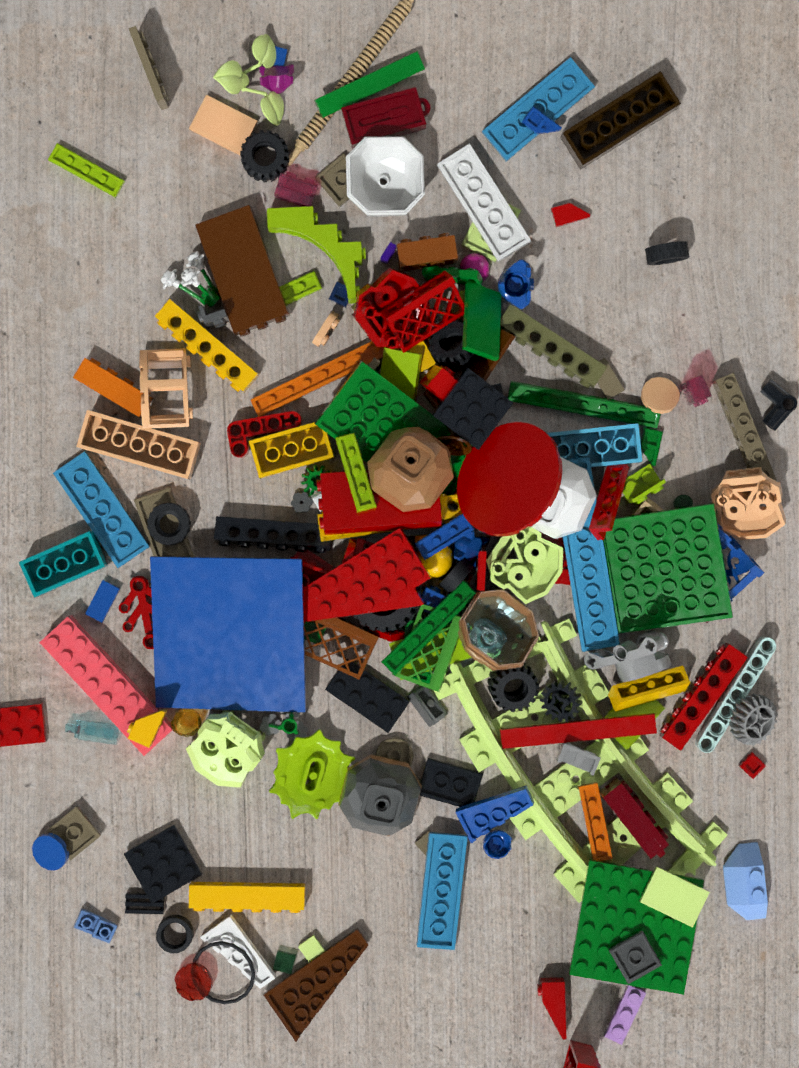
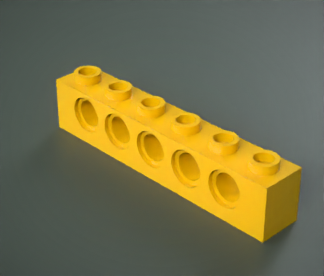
M171 299L155 315L158 319L156 323L164 330L169 328L173 332L171 336L179 343L183 340L188 344L186 349L193 355L196 353L201 355V361L208 367L211 365L217 369L215 373L223 380L228 378L232 382L230 386L237 392L242 390L245 393L259 376ZM181 318V325L173 327V319ZM190 330L196 331V337L193 340H188L186 336ZM210 343V351L202 352V344ZM219 355H224L226 358L225 363L222 365L216 364V358ZM237 367L240 369L238 377H231L230 371L232 368Z

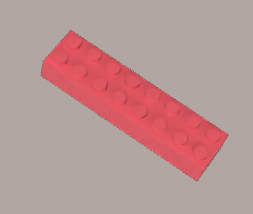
M72 615L66 617L39 642L127 738L130 734L127 730L131 722L135 723L138 718L159 711ZM164 717L150 748L130 739L129 741L145 756L175 727Z

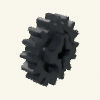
M555 680L542 691L543 697L540 701L544 702L541 708L547 709L545 714H551L552 720L557 717L559 722H562L563 719L568 722L571 718L574 719L577 713L581 711L579 706L583 701L578 700L581 693L576 694L577 687L572 689L571 682L565 685L564 680H561L559 684Z

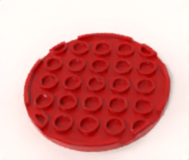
M511 422L496 427L479 450L472 446L471 453L466 455L462 463L457 481L458 503L466 520L476 529L492 536L515 535L520 533L521 530L536 524L543 517L542 515L547 508L552 506L561 484L562 459L559 456L555 441L545 431L533 424Z

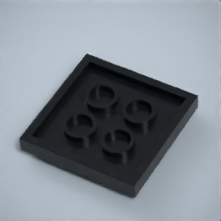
M466 368L432 413V416L479 450L510 409L513 402L472 370Z
M175 824L124 853L151 904L202 875L200 868Z

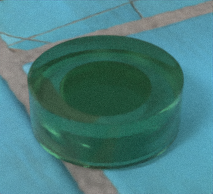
M679 495L673 501L674 509L693 506V500L688 495Z

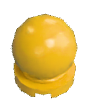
M427 535L414 536V543ZM448 546L426 560L423 559L419 550L416 552L432 578H438L447 574L452 567L453 554Z

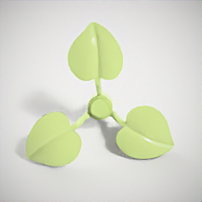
M264 34L256 37L252 44L253 56L259 61L256 65L242 71L241 65L237 61H227L217 70L213 78L231 94H237L242 90V92L247 91L263 95L264 98L260 102L262 112L273 125L278 126L284 113L282 97L274 91L267 94V92L246 87L249 84L247 73L261 65L265 68H271L276 61L275 45L270 36Z

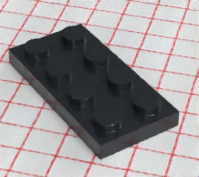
M353 661L347 663L350 671L358 674L360 666ZM338 670L325 689L387 733H389L410 703L408 699L366 670L363 671L360 679H356Z

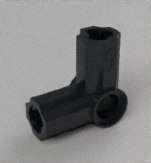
M770 379L760 393L774 403L775 406L762 421L770 429L776 431L790 413L796 409L797 399ZM784 399L792 401L791 409L784 408Z

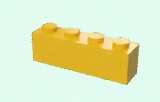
M682 665L640 679L613 685L608 696L616 712L685 692L690 684V680Z

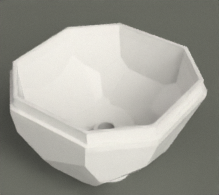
M404 136L364 137L346 156L347 197L367 216L387 217L406 215L425 195L424 155ZM385 179L387 183L382 185L380 180Z
M560 457L562 459V479L558 494L552 506H549L543 513V517L532 526V528L555 539L581 531L597 497L588 471Z

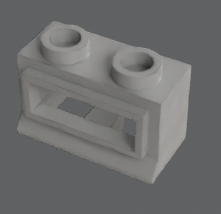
M569 743L561 745L556 758L557 762H565L588 771L593 776L601 759L597 754Z

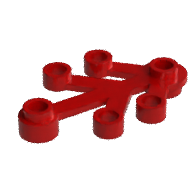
M135 576L130 581L131 591L125 601L119 605V611L123 614L128 613L131 610V603L136 596H138L139 604L128 621L123 623L122 627L125 632L133 631L136 621L142 615L146 634L143 638V645L147 649H154L153 645L148 643V639L153 638L149 614H152V605L147 602L145 595L147 594L152 597L151 588L144 576ZM139 581L143 583V587L141 589L137 588L136 586L137 582ZM123 604H126L128 606L127 611L122 610L121 607ZM127 623L132 625L131 630L126 629L125 625Z

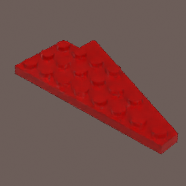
M399 528L304 587V622L422 606L425 603L416 587L432 577L403 530Z

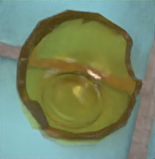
M183 708L175 713L171 726L173 731L179 736L191 737L200 729L202 720L199 713L194 709Z

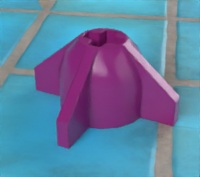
M293 64L272 66L271 68H265L263 65L259 67L260 74L262 75L260 77V85L269 91H274L277 94L283 93L293 84Z

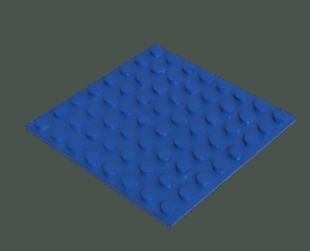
M151 556L156 708L306 712L302 559Z

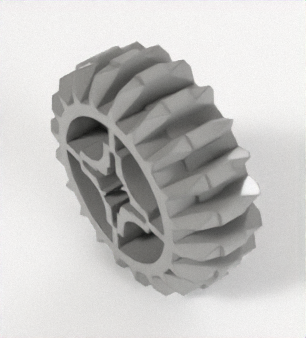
M747 695L745 699L740 700V704H736V709L732 711L733 716L729 718L732 721L729 724L731 727L730 732L734 735L735 739L743 744L753 746L760 744L762 740H766L767 735H771L772 729H776L774 723L778 722L775 718L778 715L776 712L777 707H775L770 699L763 695Z

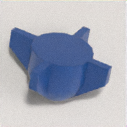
M471 531L454 542V559L460 561L464 558L475 570L478 552L482 551V546L488 543L489 539L483 536L475 537L474 531Z

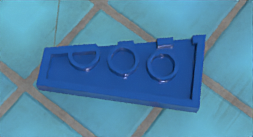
M527 785L456 808L455 813L470 843H473L478 837L486 835L494 827L504 824L510 817H515L533 806L534 800Z

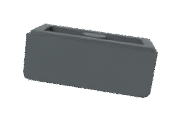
M420 686L407 696L429 727L435 725L448 714L429 688Z

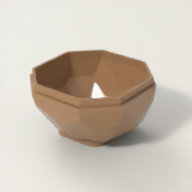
M407 427L390 432L367 462L371 490L402 512L431 508L454 478L448 447L431 433L420 427ZM411 458L414 460V463L410 464L407 460Z

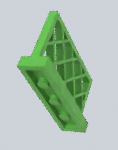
M424 604L420 606L412 631L419 625L420 620L421 622L423 621L421 616L424 609L433 611L435 608ZM456 616L452 620L450 627L442 629L437 634L442 633L445 639L444 645L436 648L433 640H431L434 649L425 654L421 650L422 655L408 663H411L415 674L407 677L401 674V670L396 677L440 692L459 640V620L461 617ZM436 652L439 659L436 664L429 666L425 656ZM423 657L427 668L417 672L413 662ZM429 670L432 676L430 684L422 682L419 674Z

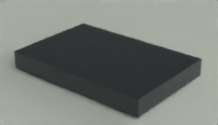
M427 758L420 782L422 785L420 796L458 807L474 803L483 773Z

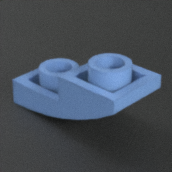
M81 908L73 925L74 928L92 934V937L107 943L111 942L117 929V924Z

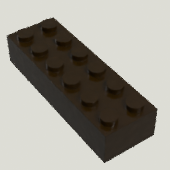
M660 71L564 131L560 138L581 170L677 110L681 103Z

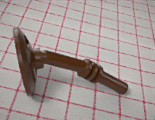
M429 390L423 393L436 409L440 402ZM448 427L450 435L437 438L438 440H444L443 444L448 447L450 455L463 456L472 451L471 444L461 439L460 436Z

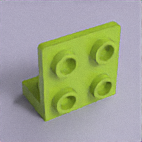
M648 464L626 478L622 494L628 503L640 504L647 499V494H655L664 488L663 484L666 481L665 479L660 480L651 464Z

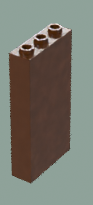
M246 205L195 224L234 334L243 337L251 333L250 330L256 328L262 330L269 327V323L276 322L278 324L286 321V317L290 316L251 206Z

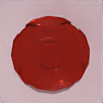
M199 963L185 964L178 970L175 976L177 992L189 1001L203 1000L213 987L211 973L205 966Z

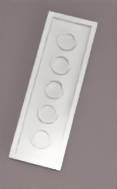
M470 143L437 164L498 262L531 242Z

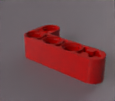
M289 411L231 422L227 427L230 451L233 456L244 458L249 453L247 438L301 426L302 418L297 412ZM292 415L298 418V421H295V425L287 422L285 423L286 427H283L281 417L284 416V420H290ZM273 418L279 420V426L276 429H272L269 426V422ZM253 422H259L260 430L258 432L251 431L250 426ZM235 425L241 427V433L237 436H234L231 432L232 427ZM238 444H243L245 447V451L241 455L235 453V447Z

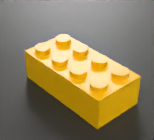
M313 422L250 440L249 444L259 478L262 479L334 458L328 434Z

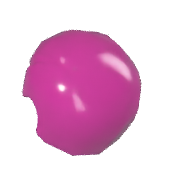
M471 253L461 260V270H466L467 268L476 269L483 278L482 282L489 276V263L483 255Z

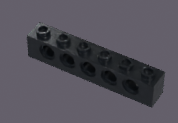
M216 516L214 540L219 546L227 547L230 544H238V547L249 548V545L257 546L258 549L276 547V550L286 551L288 548H295V551L306 552L307 549L314 550L315 553L330 551L331 540L321 542L319 524ZM231 530H240V534L238 536H230ZM256 530L259 532V535L256 538H251L249 533ZM270 532H277L279 534L274 540L268 538ZM290 533L298 535L294 541L288 540L287 536ZM310 534L317 537L314 542H308L306 538Z

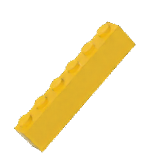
M191 881L189 884V908H193V911L198 912L205 911V909H213L214 912H222L224 909H232V912H243V909H251V912L270 910L272 913H279L282 910H289L290 913H300L301 910L305 909L306 883Z

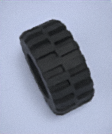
M421 584L416 587V590L418 591L421 598H423V596L421 595V591L423 590ZM420 606L395 609L390 612L380 611L353 615L355 619L358 618L361 621L360 624L364 627H370V630H380V632L394 631L411 621L419 611Z

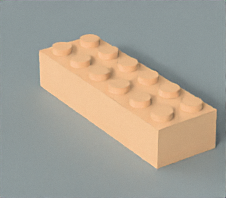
M87 410L76 447L191 480L201 443L152 428L142 429L141 425Z

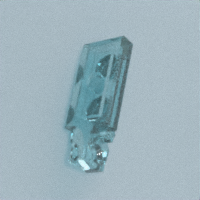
M77 720L76 724L67 723L65 726V732L75 733L74 738H78V740L117 745L119 729L115 724Z

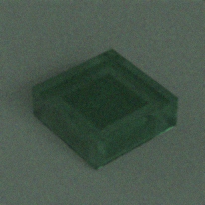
M278 950L273 970L291 974L296 954Z

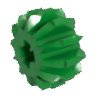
M314 465V472L308 467L306 470L310 473L309 476L302 474V477L307 478V481H301V484H308L303 490L306 492L311 488L310 496L317 491V487L314 486L312 479L313 477L317 478L316 476H320V473H323L324 466H321L320 471H318L317 465Z

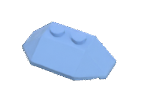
M758 842L738 844L723 865L727 905L746 920L766 918L768 900L764 864Z

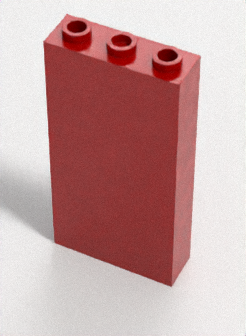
M366 470V473H367V476H368V480H369V483H370L369 472H368V470ZM345 472L320 473L321 480H317V491H321L322 498L318 499L319 510H323V517H319L320 529H324L325 535L442 526L440 496L431 508L402 512L372 490L376 508L357 513Z

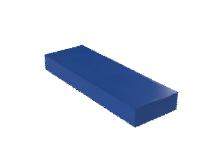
M462 513L414 544L423 559L426 560L470 533L474 528Z

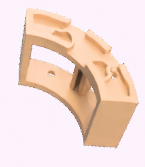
M186 348L140 350V393H144L141 395L142 429L189 427V419H193V408H189L187 367H191L190 355L186 354ZM182 368V379L149 380V369ZM183 390L184 414L150 416V391Z

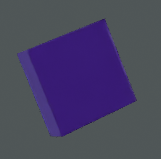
M389 243L380 258L381 262L388 264L396 251L395 244Z

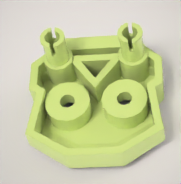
M527 527L515 535L501 536L486 558L491 582L503 590L508 588L524 604L543 597L549 593L562 573L563 547L541 538V533L532 527ZM514 549L517 559H506L511 550ZM533 549L538 550L537 556L531 554ZM517 573L522 574L521 580H516L515 576Z
M223 710L221 714H210L198 730V736L187 746V753L195 770L217 786L241 788L249 771L254 770L265 754L262 742L265 740V733L263 732L261 735V730L256 731L235 716L233 710L229 712L230 710Z

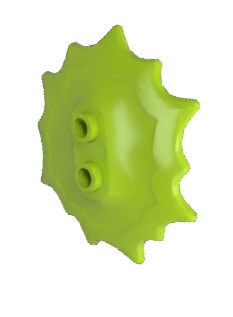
M319 729L311 736L295 737L293 743L288 747L276 748L278 764L273 771L276 780L269 789V793L278 795L281 804L289 807L292 819L306 813L318 819L322 809L329 810L335 802H339L347 768L355 760L354 756L346 755L341 751V741L326 738Z

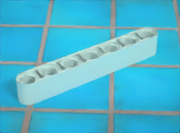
M760 637L756 640L747 655V660L730 682L696 737L695 745L702 752L710 753L715 749L731 723L729 718L733 716L732 711L736 709V704H740V700L746 698L775 652L776 643L773 639ZM768 640L770 643V647L768 650L764 651L762 649V643ZM754 657H758L760 660L759 665L756 667L752 666V659ZM748 673L750 676L747 683H743L741 680L742 675ZM738 689L740 692L739 697L732 699V692ZM729 706V713L723 716L721 713L722 708ZM718 722L720 725L719 729L716 732H712V724ZM703 739H709V746L706 748L701 747Z

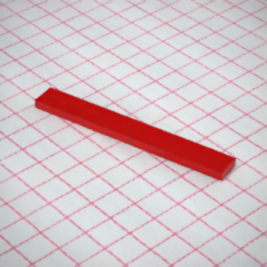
M655 713L503 728L500 729L502 749L656 734L657 729Z

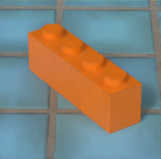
M92 357L90 360L84 358L73 378L142 418L141 395L144 393H140V389L138 390L133 387L134 382L125 377L121 380L116 377L117 372L109 367L106 370L101 368V363ZM149 396V401L151 404L153 398Z

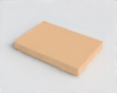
M206 95L189 130L240 156L242 143L246 142L245 139L247 137H251V133H253L258 121Z

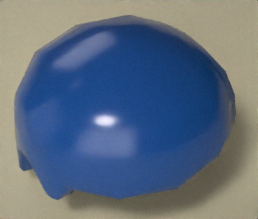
M496 829L490 831L483 840L484 852L494 859L505 857L512 849L511 836L503 830Z

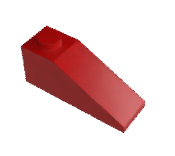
M540 978V984H537V995L541 996L542 1002L563 1040H567L564 978Z

